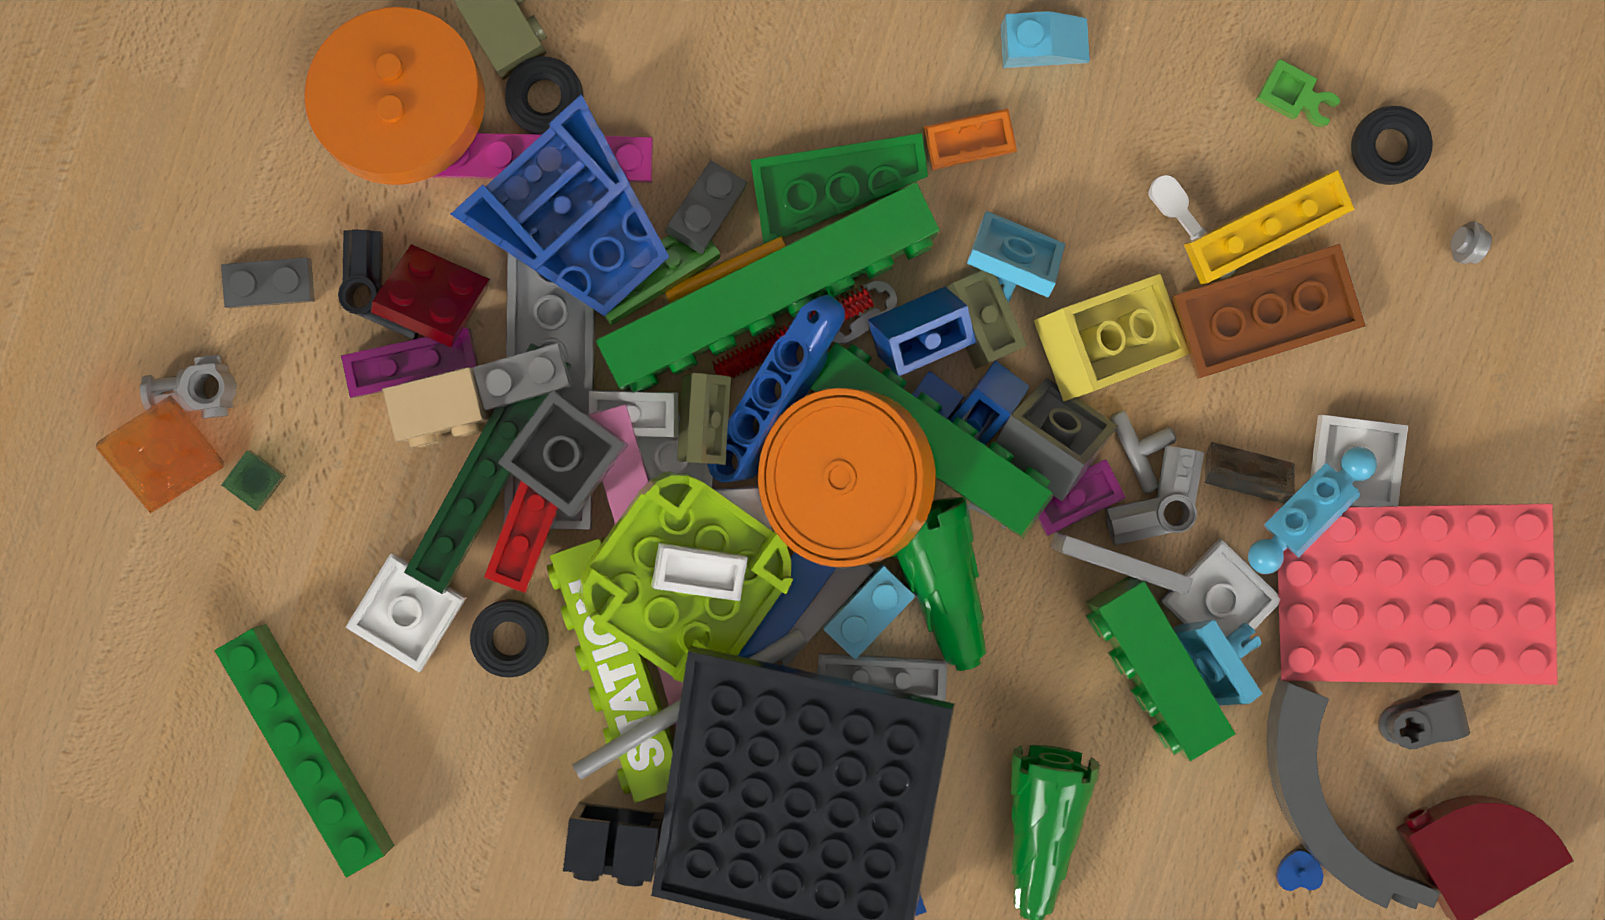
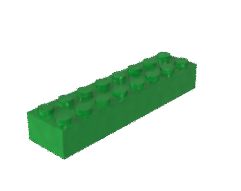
M917 182L597 339L596 342L619 389L625 391L632 390L633 393L638 391L644 392L660 384L657 376L669 370L673 374L678 375L697 366L699 363L696 357L711 350L712 354L717 356L737 346L735 338L748 331L755 337L776 326L774 318L789 312L791 317L794 318L803 306L827 292L835 298L851 290L855 284L853 279L863 274H867L869 280L891 270L895 264L893 260L904 254L909 261L928 252L934 245L933 240L940 229Z

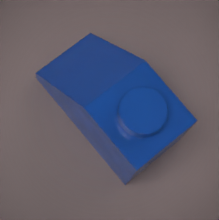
M995 360L973 386L949 418V421L953 423L956 417L961 418L978 431L974 438L986 445L1010 418L1030 386Z

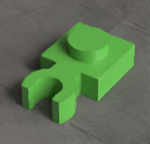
M1281 59L1274 63L1255 99L1292 120L1298 117L1300 111H1303L1308 121L1316 127H1325L1330 121L1319 113V103H1325L1334 108L1341 101L1334 93L1321 92L1318 94L1312 91L1317 78Z

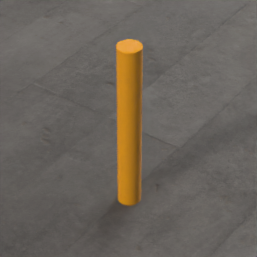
M782 236L691 276L665 292L669 302L672 303L786 247V242Z

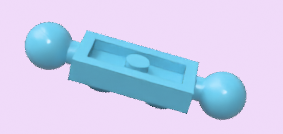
M1360 446L1350 448L1341 459V470L1339 472H1336L1325 463L1264 524L1267 531L1273 537L1270 540H1259L1250 547L1248 561L1251 567L1262 574H1270L1277 571L1284 560L1283 551L1287 548L1299 558L1361 496L1359 490L1352 483L1354 481L1367 480L1375 473L1377 460L1373 452Z

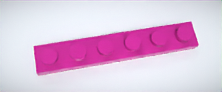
M477 133L469 148L454 164L430 178L494 179L541 135ZM604 136L629 182L652 183V137Z

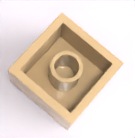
M465 368L382 389L395 441H409L410 448L417 446L421 448L444 442L442 434L452 432L453 437L479 434L493 412V409L484 410L473 368Z

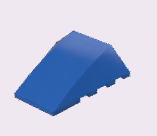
M581 94L549 123L550 128L487 186L482 184L450 215L605 316L667 260L669 255Z

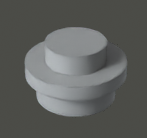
M1475 221L1460 227L1451 239L1450 246L1453 259L1461 264L1469 262L1473 264L1479 263L1490 249L1491 234L1485 231L1482 224Z

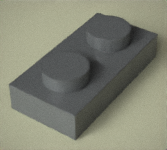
M710 160L667 225L665 233L703 255L744 192L747 181Z
M310 258L221 264L225 308L315 302L312 261Z

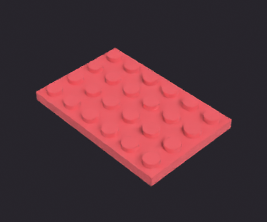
M1553 503L1349 507L1299 558L1288 548L1283 551L1284 560L1278 569V594L1281 599L1279 601L1281 681L1558 685Z

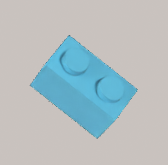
M881 563L824 624L823 630L856 660L916 596Z

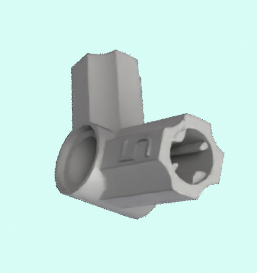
M1165 446L1156 497L1105 508L1106 523L1113 545L1168 533H1182L1194 525L1197 518L1195 502L1204 452ZM1177 501L1183 509V515L1178 523L1170 525L1165 520L1164 509L1168 503Z

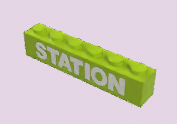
M604 537L549 555L552 564L546 567L554 590L561 588L566 605L561 606V613L569 631L575 629L580 643V646L575 647L576 657L583 672L589 670L594 686L589 688V694L596 712L603 711L608 727L603 729V734L607 744L662 711L663 708L645 657L604 629L601 630L589 617L579 597L581 577L588 562L604 541ZM669 727L619 757L622 768L617 769L621 788L624 794H632L635 803L667 792L674 740Z

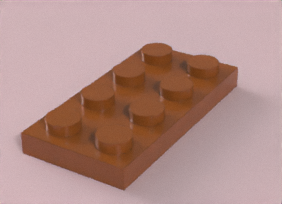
M1340 244L1172 296L1197 379L1366 326Z

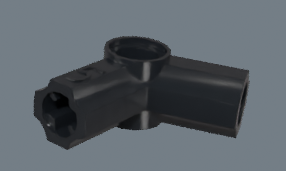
M357 229L343 230V278L338 291L339 303L343 309L413 340L417 339L419 333L371 313L372 301L383 286V232ZM367 285L371 290V300L365 307L358 308L354 303V292L360 286Z

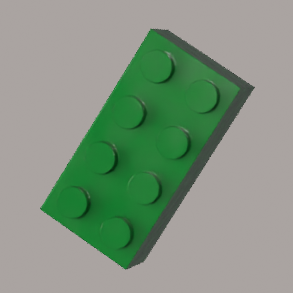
M1128 576L1086 601L1091 610L1089 614L1085 615L1086 619L1099 638L1102 637L1105 642L1109 640L1113 647L1108 652L1111 661L1121 675L1124 673L1128 680H1133L1136 686L1131 688L1130 692L1143 712L1146 711L1151 718L1154 716L1158 723L1153 725L1152 728L1165 749L1169 748L1173 755L1180 753L1191 762L1236 735L1145 581Z

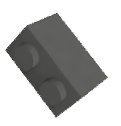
M1046 378L1012 413L995 443L1014 456L1010 463L1024 473L1028 467H1031L1051 482L1047 489L1052 491L1053 496L1063 501L1091 466L1118 425L1078 398L1063 401L1058 385Z

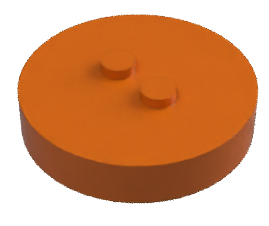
M387 7L365 12L352 18L337 28L324 41L315 54L307 74L304 96L305 109L317 139L342 167L354 175L371 182L404 185L426 180L439 174L454 164L465 153L476 137L483 119L485 86L476 60L464 40L450 25L440 18L421 10L405 7Z
M835 388L805 396L790 406L772 426L762 448L758 468V485L761 503L768 521L776 534L788 547L800 556L821 565L853 567L886 559L904 548L916 536L926 521L932 506L936 486V471L929 441L918 422L905 408L894 400L873 391Z

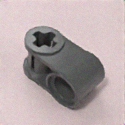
M1459 690L1438 691L1427 694L1420 699L1392 705L1380 714L1378 720V729L1382 737L1407 749H1418L1439 742L1458 740L1470 735ZM1405 719L1409 721L1408 726H1406ZM1401 728H1403V734H1400Z

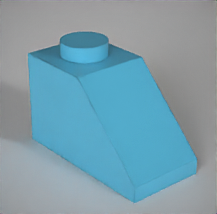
M1051 11L1006 14L1000 25L1003 68L1089 63L1090 61L1087 18Z

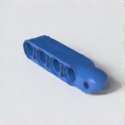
M821 296L803 306L786 334L780 337L772 347L728 420L725 465L707 463L709 472L714 479L720 482L743 481L754 478L758 474L762 448L772 426L790 406L807 395L826 363L828 347L843 324L845 309L832 296ZM816 310V314L809 319L810 312ZM799 345L804 350V358L801 363L798 362L796 357ZM777 382L780 383L782 388L779 399L775 395V385ZM755 418H757L759 422L758 435L755 434L753 429V422ZM733 453L736 455L738 460V466L736 470L733 468L732 465Z

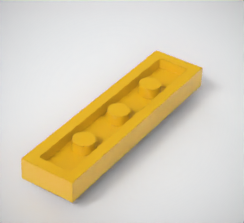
M1331 171L1183 245L1200 284H1206L1355 209L1339 171Z

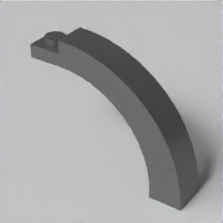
M1278 678L1267 720V759L1277 801L1293 833L1302 846L1323 868L1365 899L1386 909L1391 899L1413 909H1417L1419 903L1434 908L1440 894L1439 891L1423 881L1372 861L1356 849L1343 834L1327 806L1318 774V737L1329 698L1288 681H1281Z

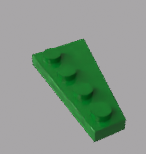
M922 133L750 160L763 244L782 236L784 238L835 215L844 213L854 207L928 177Z

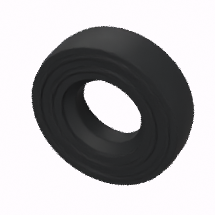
M542 56L528 59L513 70L505 88V103L509 114L522 129L535 135H542L550 128L549 123L581 94L584 98L578 76L569 65L559 59ZM540 80L554 82L561 91L559 105L547 113L535 111L528 102L529 89Z
M1386 106L1368 114L1358 124L1352 137L1351 153L1356 167L1365 177L1376 183L1395 185L1414 178L1425 168L1432 153L1433 140L1429 126L1415 111L1401 106ZM1394 129L1405 136L1407 152L1400 161L1389 162L1379 156L1376 150V140L1383 130Z
M514 599L501 600L483 609L476 617L470 633L471 650L477 662L489 673L505 678L522 676L533 670L544 658L549 643V632L542 615L528 603ZM514 622L525 631L526 644L518 654L506 655L495 647L493 634L501 623Z

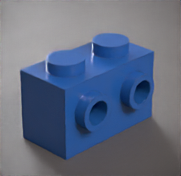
M945 286L868 319L877 356L898 377L976 343L968 306Z

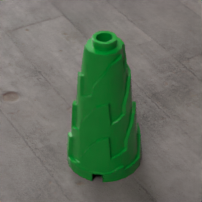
M948 497L933 500L927 519L919 532L893 557L899 561L909 590L916 594L929 632H933L946 663L955 665L957 671H965L981 664L980 658L986 654L982 627L984 615L976 583L979 573L972 545L974 533L966 499L964 500V497Z
M1030 745L1028 756H1023L1024 749L1022 746H1019L1013 750L1011 758L1012 823L1014 828L1011 874L1014 875L1013 905L1020 910V916L1025 919L1044 920L1046 915L1053 913L1062 880L1066 878L1071 855L1082 830L1086 809L1099 778L1100 764L1090 757L1088 767L1081 764L1083 753L1047 745Z

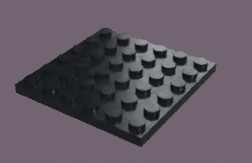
M692 646L687 653L651 896L749 920H915L955 703Z

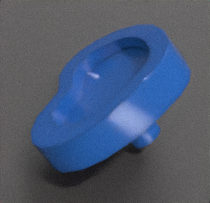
M1294 849L1286 854L1277 867V882L1280 887L1287 891H1293L1299 887L1307 890H1316L1323 883L1324 875L1320 864L1312 855L1302 849Z

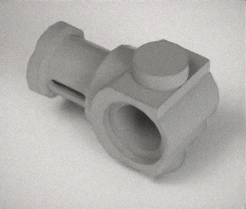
M221 355L194 358L195 366L178 370L177 376L157 379L152 375L143 376L140 384L142 404L148 414H156L162 408L181 406L185 412L201 410L202 419L229 416L228 408L233 407L232 400L237 391L235 378L229 373L228 365L222 364ZM210 376H214L218 380L219 391L217 395L210 399L204 392V383ZM166 391H174V393L163 394Z

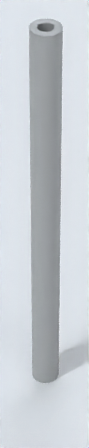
M797 628L749 658L775 663L807 642L801 631ZM680 700L574 763L572 766L580 780L676 723Z

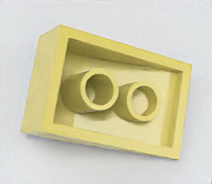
M1161 274L1033 320L1063 401L1094 392L1189 355L1185 338Z

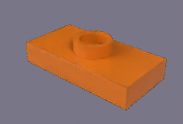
M1008 108L923 127L932 171L1017 152Z

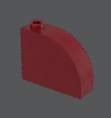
M1481 795L1461 796L1443 801L1429 809L1422 807L1409 813L1404 818L1405 823L1396 827L1398 834L1427 884L1440 892L1437 901L1445 915L1451 920H1474L1574 861L1560 837L1543 820L1512 803L1495 797Z

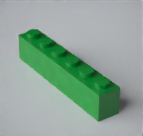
M836 342L827 354L826 363L810 389L814 393L835 388L862 389L882 394L900 404L915 418L929 441L935 462L936 478L1024 539L1053 498L1052 491L1047 489L1051 481L1031 467H1028L1025 473L1010 463L1014 456L997 443L992 442L987 447L974 438L978 431L961 418L956 417L952 423L939 414L942 406L928 395L921 392L916 398L903 388L907 382L890 369L885 368L881 374L868 365L872 357L851 343L845 349Z
M267 624L254 627L215 649L216 655L344 876L347 878L384 857L395 846Z

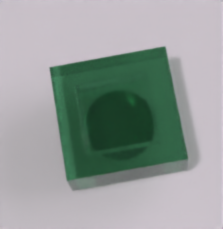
M247 450L221 486L255 511H260L286 476L252 450Z

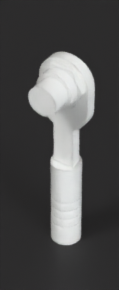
M1164 175L1156 178L1151 183L1148 191L1149 198L1165 216L1170 218L1176 217L1191 236V240L1207 233L1205 228H1202L1189 212L1188 195L1175 178ZM1236 269L1221 276L1220 279H1227L1236 271Z

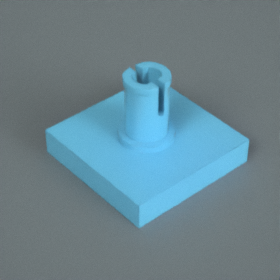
M986 211L979 225L967 264L995 275L999 284H1004L1002 290L1008 303L1012 298L1016 285L1049 298L1056 283L1065 243Z
M1214 619L1180 624L1173 628L1219 706L1250 704L1263 694L1240 660L1253 649L1261 646L1259 636L1250 638L1255 633V630L1249 624H1241L1238 629L1225 637Z

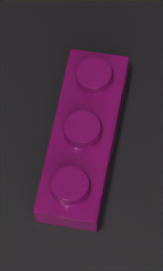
M469 328L462 330L452 348L428 337L341 355L350 398L383 392L382 389L479 366L471 329Z

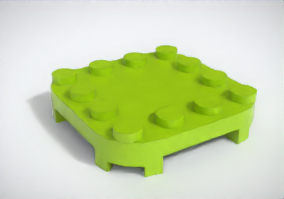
M667 471L651 479L637 493L590 559L581 577L579 597L587 614L601 630L604 629L670 674L675 680L683 683L687 653L692 646L738 656L781 593L787 594L793 581L791 578L792 560L787 549L788 546L776 533L706 483L686 473ZM659 543L745 555L748 559L740 601L654 589L651 585Z

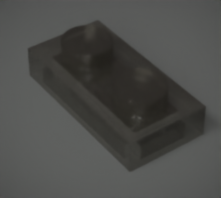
M1211 442L1206 452L1205 483L1285 504L1295 494V463Z

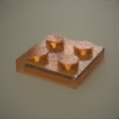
M171 395L98 440L95 447L150 514L224 466L223 459Z

